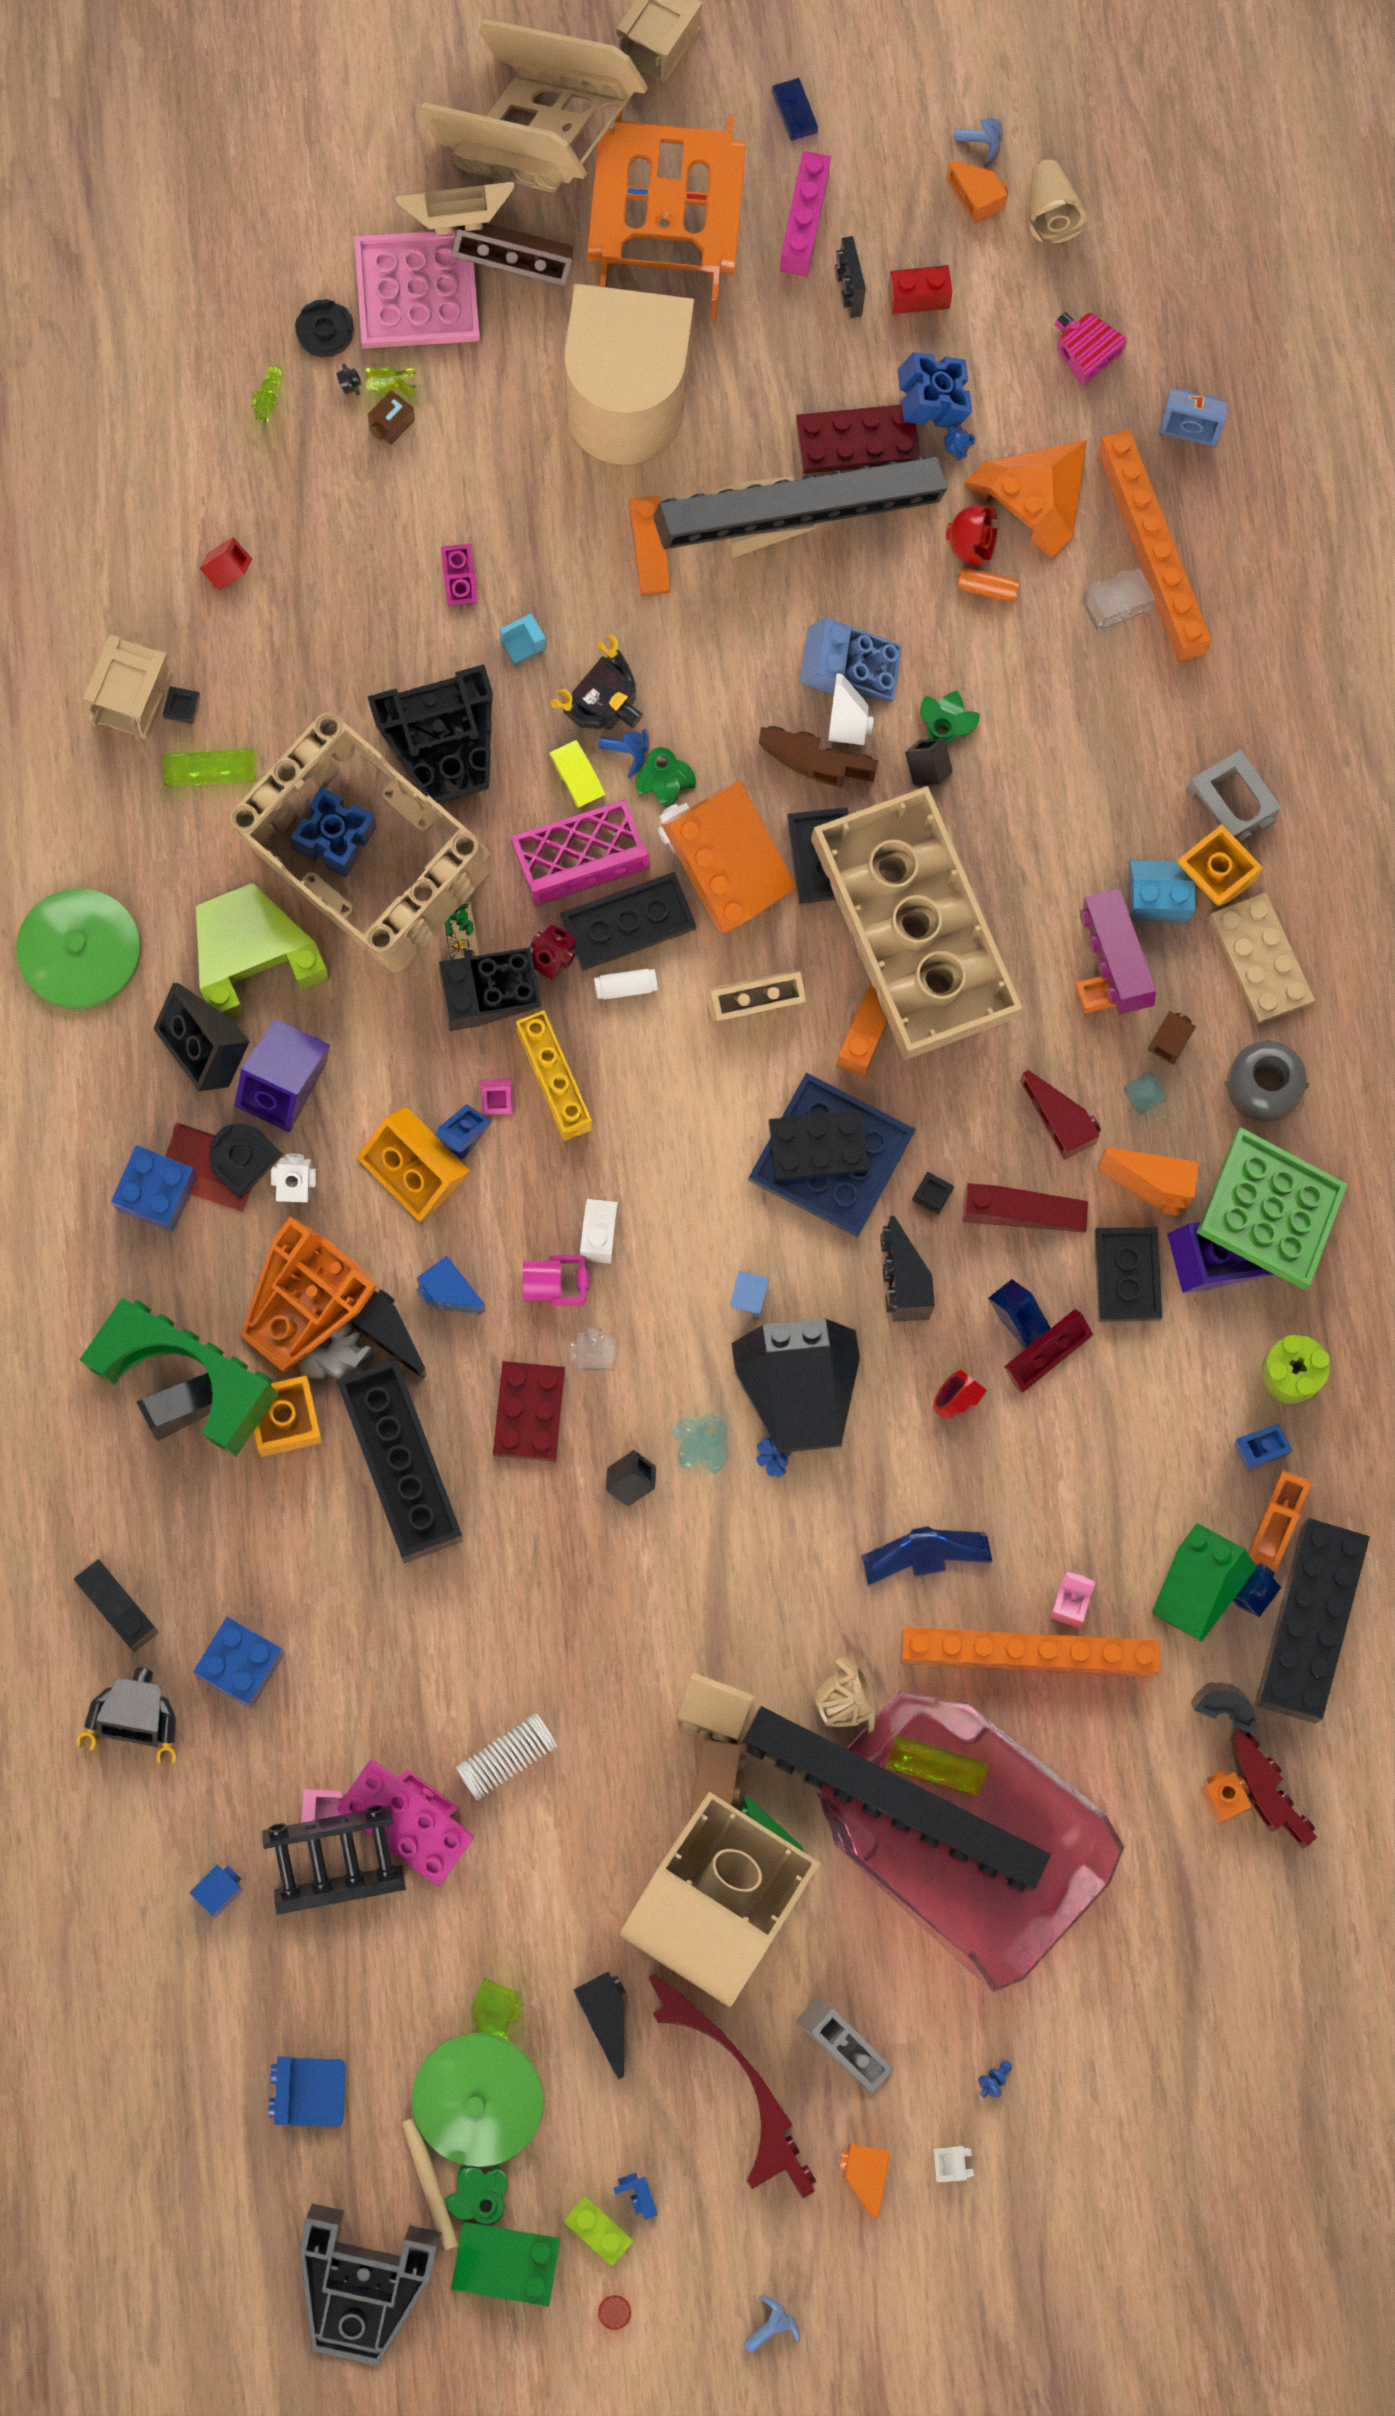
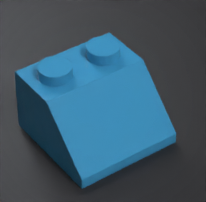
M1129 860V916L1131 920L1189 922L1195 911V882L1176 862Z

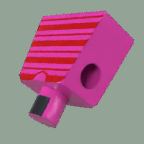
M1065 312L1054 324L1063 333L1059 338L1058 353L1083 387L1124 353L1127 338L1092 313H1087L1076 322Z

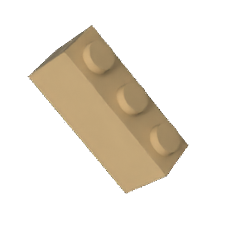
M795 970L705 989L711 1020L714 1021L807 1002L801 972Z

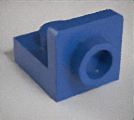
M633 2173L618 2179L620 2186L613 2188L615 2194L631 2188L635 2189L636 2194L630 2197L636 2215L643 2213L645 2220L658 2215L645 2177L638 2179L637 2173Z

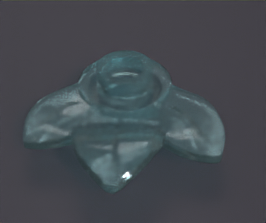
M709 1414L699 1420L686 1418L675 1425L671 1434L677 1440L682 1441L678 1450L679 1466L683 1468L693 1467L704 1461L711 1472L714 1474L719 1472L728 1457V1448L724 1442L727 1435L725 1421L717 1415ZM712 1424L716 1427V1434L714 1436L706 1434L705 1428L707 1425Z

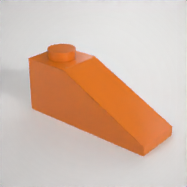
M659 495L629 499V518L641 596L670 592L666 549L663 550L653 519L660 503Z
M872 983L849 1029L836 1064L837 1067L864 1078L888 1023V1019L881 1009L876 988H873Z

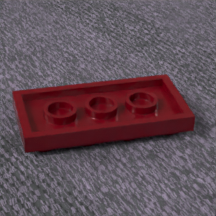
M902 404L796 415L803 474L858 469L863 466L878 467L892 461L903 463L921 457L916 423L904 422Z

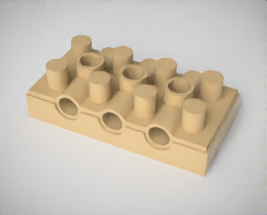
M928 786L814 827L811 837L812 843L825 874L830 879L835 899L841 908L849 931L853 934L858 954L864 963L873 988H876L881 1009L888 1019V1024L904 1061L1018 1018L1023 1009ZM891 870L898 875L900 880L898 882L887 881L882 877L880 871ZM915 925L920 928L923 936L912 937L906 933L903 926ZM932 979L939 980L944 984L947 991L945 993H936L929 988L926 981Z

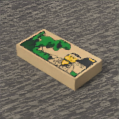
M465 902L443 924L449 960L479 956L471 902Z

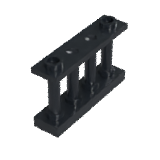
M372 1805L364 1811L292 1825L279 1823L270 1826L266 1830H262L263 1848L275 1847L282 1882L280 1889L274 1890L277 1915L406 1890L403 1865L395 1866L392 1864L385 1831L386 1825L394 1824L391 1805L385 1807L383 1805ZM372 1828L379 1867L376 1870L363 1872L359 1870L352 1832ZM339 1835L347 1873L341 1877L330 1878L327 1877L320 1838ZM307 1841L314 1880L311 1883L299 1885L294 1880L288 1844Z

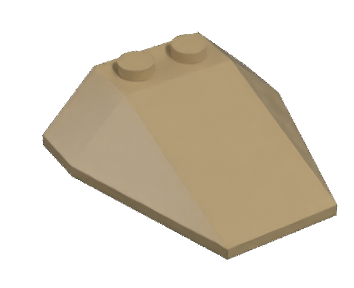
M514 182L422 192L395 196V203L429 230L435 229L436 235L454 233L453 227L465 225V231L483 229V223L490 222L515 187Z

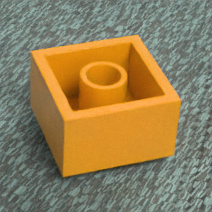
M307 1375L272 1383L271 1386L279 1395L254 1430L260 1457L322 1444L323 1441Z

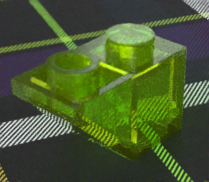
M484 1978L471 2008L480 2033H489L509 2040L511 2034L505 2031L510 2020L516 2022L524 2006V2003L519 2002L521 1994Z

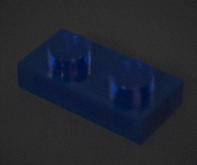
M796 78L773 85L771 92L790 141L818 133V125L800 79Z

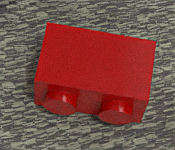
M949 265L890 271L888 292L892 314L950 309L953 291Z

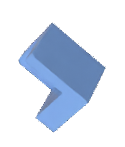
M739 1271L730 1307L754 1313L753 1319L759 1320L769 1278Z

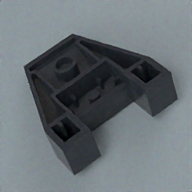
M312 2204L306 2217L300 2245L312 2351L378 2366L431 2278L442 2232L409 2225L401 2256L338 2242L344 2210Z

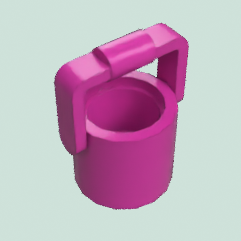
M582 1255L550 1256V1260L523 1261L524 1302L550 1301L551 1306H581L585 1303L586 1291L589 1290V1270L585 1269V1258ZM561 1263H579V1270H577L579 1298H561Z

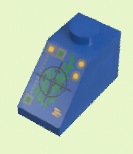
M445 1256L417 1277L419 1288L416 1289L417 1293L426 1304L432 1302L436 1309L479 1315L486 1311L484 1302L448 1256Z

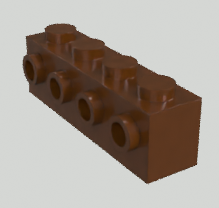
M483 223V229L465 231V225L456 226L451 257L466 262L486 265L493 269L513 272L524 277L540 279L550 284L566 286L573 260V246Z

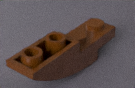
M778 726L761 727L759 744L782 764L808 778L841 788L844 777L874 782L878 760L872 759L869 755L855 754L853 756L842 754V751L834 748L821 750L819 749L821 738L815 737L810 732L800 731L792 733Z

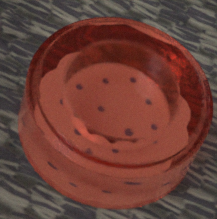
M618 2295L606 2297L598 2308L599 2320L606 2328L611 2330L625 2327L631 2318V2307L628 2301Z

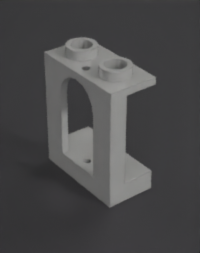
M1241 749L1193 777L1186 789L1192 799L1199 796L1219 826L1222 824L1240 844L1249 840L1252 837V832L1259 828L1266 830L1277 822L1276 817L1281 809V806ZM1236 773L1240 775L1259 804L1260 812L1258 816L1249 821H1242L1236 818L1214 788V786Z

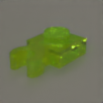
M270 365L260 390H255L253 393L251 407L254 408L256 420L268 422L277 397V389L283 378V375L280 374L282 370L280 367Z

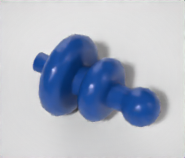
M1003 2061L998 2070L990 2069L988 2072L989 2076L982 2075L978 2078L979 2085L983 2089L980 2092L982 2097L985 2098L987 2094L993 2097L1001 2096L1002 2090L1000 2086H1004L1007 2082L1004 2075L1012 2070V2064L1009 2061Z

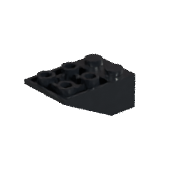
M530 947L439 962V977L449 1031L482 1026L541 1007Z
M889 1216L887 1226H883L882 1234H880L881 1252H887L885 1264H883L884 1283L889 1282L887 1294H885L886 1313L892 1314V1322L930 1320L935 1307L932 1274L895 1216Z

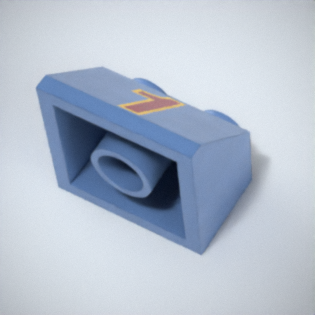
M1170 389L1159 433L1216 447L1225 423L1228 402L1221 401L1214 396L1203 397L1194 395L1185 389Z

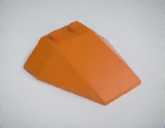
M289 1216L271 1243L240 1336L281 1371L286 1372L360 1313L377 1288V1284L367 1270L334 1243Z

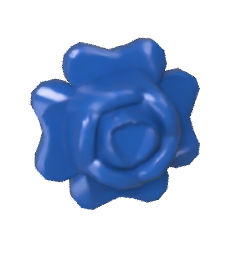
M955 424L949 427V433L944 437L945 449L948 453L953 454L956 460H961L967 457L968 448L975 444V437L973 434H968L966 430H963L960 424Z

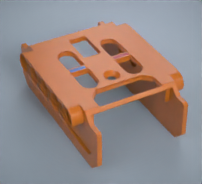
M623 109L615 119L614 129L609 128L599 141L597 148L587 261L601 262L599 287L608 288L609 270H614V264L708 272V279H713L710 321H716L720 273L735 274L746 152L745 140L732 139L734 115L728 114L727 131L624 122ZM661 143L684 145L680 179L657 176ZM636 159H645L650 164L649 188L628 186L630 165ZM695 164H703L709 170L708 193L687 191L689 170ZM627 199L647 201L646 220L642 227L631 228L626 224ZM686 204L706 206L705 226L699 233H689L684 227ZM663 219H667L670 222V225L666 228L660 226V221ZM633 237L693 242L702 252L701 265L622 259V246Z

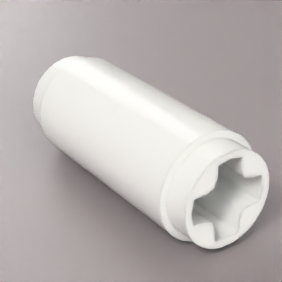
M648 968L600 975V977L594 978L597 999L603 998V1000L627 997L652 993V991L658 990L655 969L649 970Z

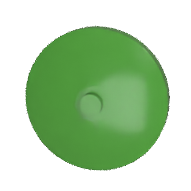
M68 889L48 896L28 913L17 936L16 955L25 981L38 996L59 1007L87 1009L112 1000L129 985L139 965L141 944L134 920L118 901L107 894L91 889Z
M489 2033L462 2034L440 2044L423 2062L415 2078L412 2090L413 2115L424 2139L443 2157L466 2166H492L516 2156L534 2137L544 2111L543 2083L533 2061L513 2042Z

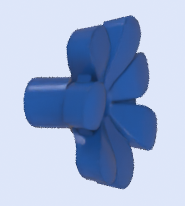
M770 1437L762 1439V1442L757 1444L758 1451L762 1453V1455L756 1457L759 1466L767 1464L766 1471L770 1476L776 1475V1477H781L786 1473L787 1457L792 1452L778 1453Z

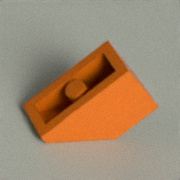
M954 160L948 163L946 178L974 223L1005 209L1009 194L1004 181L998 180L993 171Z
M849 2144L848 2150L842 2149L839 2169L844 2170L843 2178L869 2216L879 2218L890 2151Z

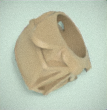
M839 1657L835 1660V1663L840 1668L835 1669V1672L827 1677L813 1694L816 1709L824 1721V1725L827 1727L857 1726L861 1722L868 1720V1734H871L875 1727L876 1710L869 1684L858 1665L845 1657Z

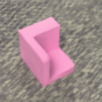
M304 1789L301 1822L342 1815L338 1812L337 1807L345 1794L342 1791Z

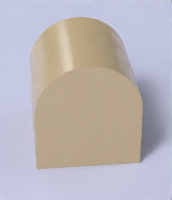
M574 284L564 356L565 417L569 431L575 441L593 457L613 464L628 465L641 463L659 455L675 439L682 422L691 359L694 314L693 298Z
M709 1792L656 1870L624 1924L619 1936L728 2007H731L817 1870L820 1862Z

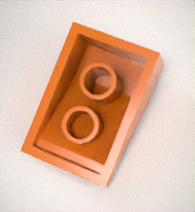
M1106 1147L1098 1163V1170L1152 1207L1162 1209L1164 1214L1180 1215L1181 1212L1185 1213L1195 1197L1199 1162Z

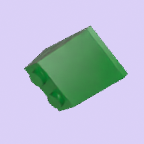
M1196 1523L1178 1547L1152 1613L1154 1616L1202 1642L1257 1569V1566L1246 1549Z
M462 2222L451 2289L549 2307L561 2238Z

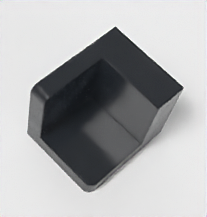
M945 739L918 740L905 751L914 785L940 784L953 771Z
M635 1450L607 1468L606 1491L626 1506L632 1505L655 1489L656 1466Z

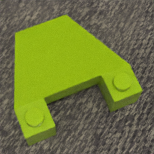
M253 883L196 906L201 995L204 1001L232 1020L243 1015L240 1002L232 984L287 961L300 991L329 980L327 969L315 942Z

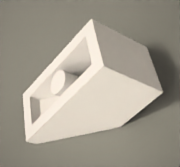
M836 673L828 741L864 745L865 736L872 735L874 717L868 716L869 705L845 676Z
M587 1199L580 1255L585 1258V1261L611 1264L618 1202Z

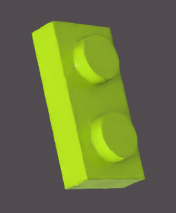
M586 2196L581 2199L563 2220L569 2228L611 2267L634 2242Z

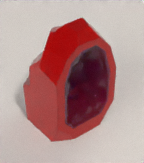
M959 1370L950 1375L939 1389L934 1399V1412L942 1418H953L958 1413L969 1410L972 1405L977 1406L987 1390L964 1371Z

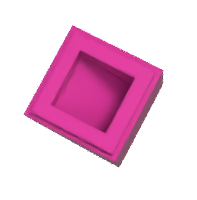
M511 1078L480 1080L482 1115L513 1114Z

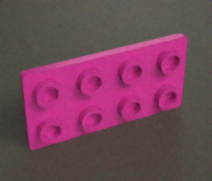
M373 1759L366 1764L337 1807L338 1812L344 1815L364 1811L372 1805H383L384 1807L391 1805L394 1824L385 1826L389 1850L436 1886H440L445 1881L474 1839V1835L452 1819L459 1808L457 1805L409 1769L404 1771L399 1777H396ZM372 1828L364 1830L373 1837Z

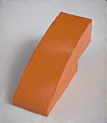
M1280 1470L1248 1552L1256 1565L1276 1573L1312 1485L1310 1480L1286 1470Z

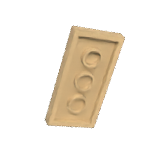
M1266 892L1210 913L1209 919L1257 1025L1310 1006L1315 1002Z

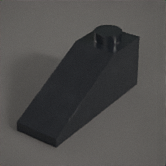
M381 1289L378 1293L374 1291L360 1313L348 1322L421 1379H424L427 1375L425 1366L396 1306L393 1305L395 1300Z
M99 1559L74 1578L75 1582L133 1652H136L159 1633Z
M608 1971L573 1989V1992L619 2080L624 2077V2008L621 1995L625 1994L626 1991L618 1975L611 1977Z

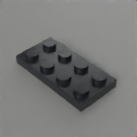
M675 872L560 913L566 931L577 939L573 949L576 952V957L582 971L696 930L697 927Z

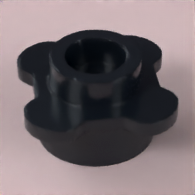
M345 363L342 364L343 370L336 373L342 390L346 395L355 392L357 396L360 395L358 386L362 385L356 369H350Z

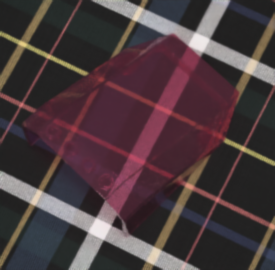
M900 1690L876 1716L873 1733L868 1734L867 1725L846 1749L1051 1854L1050 1859L1035 1890H1025L1024 1893L1018 1892L1006 1885L1007 1879L996 1875L995 1878L986 1876L977 1870L979 1865L969 1860L965 1864L951 1858L948 1855L950 1850L940 1845L935 1849L919 1841L921 1835L909 1830L908 1834L896 1830L890 1826L891 1820L881 1815L879 1819L865 1814L861 1811L862 1805L852 1800L850 1804H846L832 1796L834 1791L825 1786H822L821 1789L815 1788L832 1831L835 1845L970 1973L993 1992L1026 1978L1110 1885L1125 1848L1108 1816L969 1704L956 1701V1703L938 1700L937 1697L928 1695L918 1696L915 1693Z

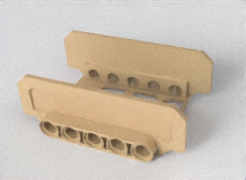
M484 19L478 31L495 58L502 63L514 67L517 72L514 79L487 116L425 102L422 104L418 115L437 143L454 150L450 158L463 171L506 182H514V184L548 192H556L562 182L570 184L574 177L584 179L587 172L582 165L634 92L645 93L648 89L631 58L613 45ZM545 91L561 94L552 107L535 104V97ZM573 97L592 101L590 108L582 113L564 110ZM610 105L617 106L618 109L581 161H579L572 150L574 143L597 111ZM511 109L536 114L528 126L504 121V118ZM571 125L568 131H563L565 126Z

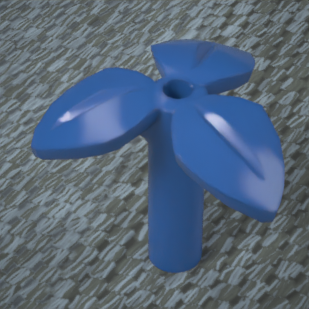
M643 729L642 734L639 732L623 734L624 740L601 736L598 741L599 748L632 754L634 762L627 777H633L645 763L644 752L649 750L647 729Z

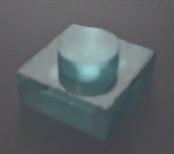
M1152 1072L1124 1087L1125 1093L1139 1115L1167 1099L1166 1094Z

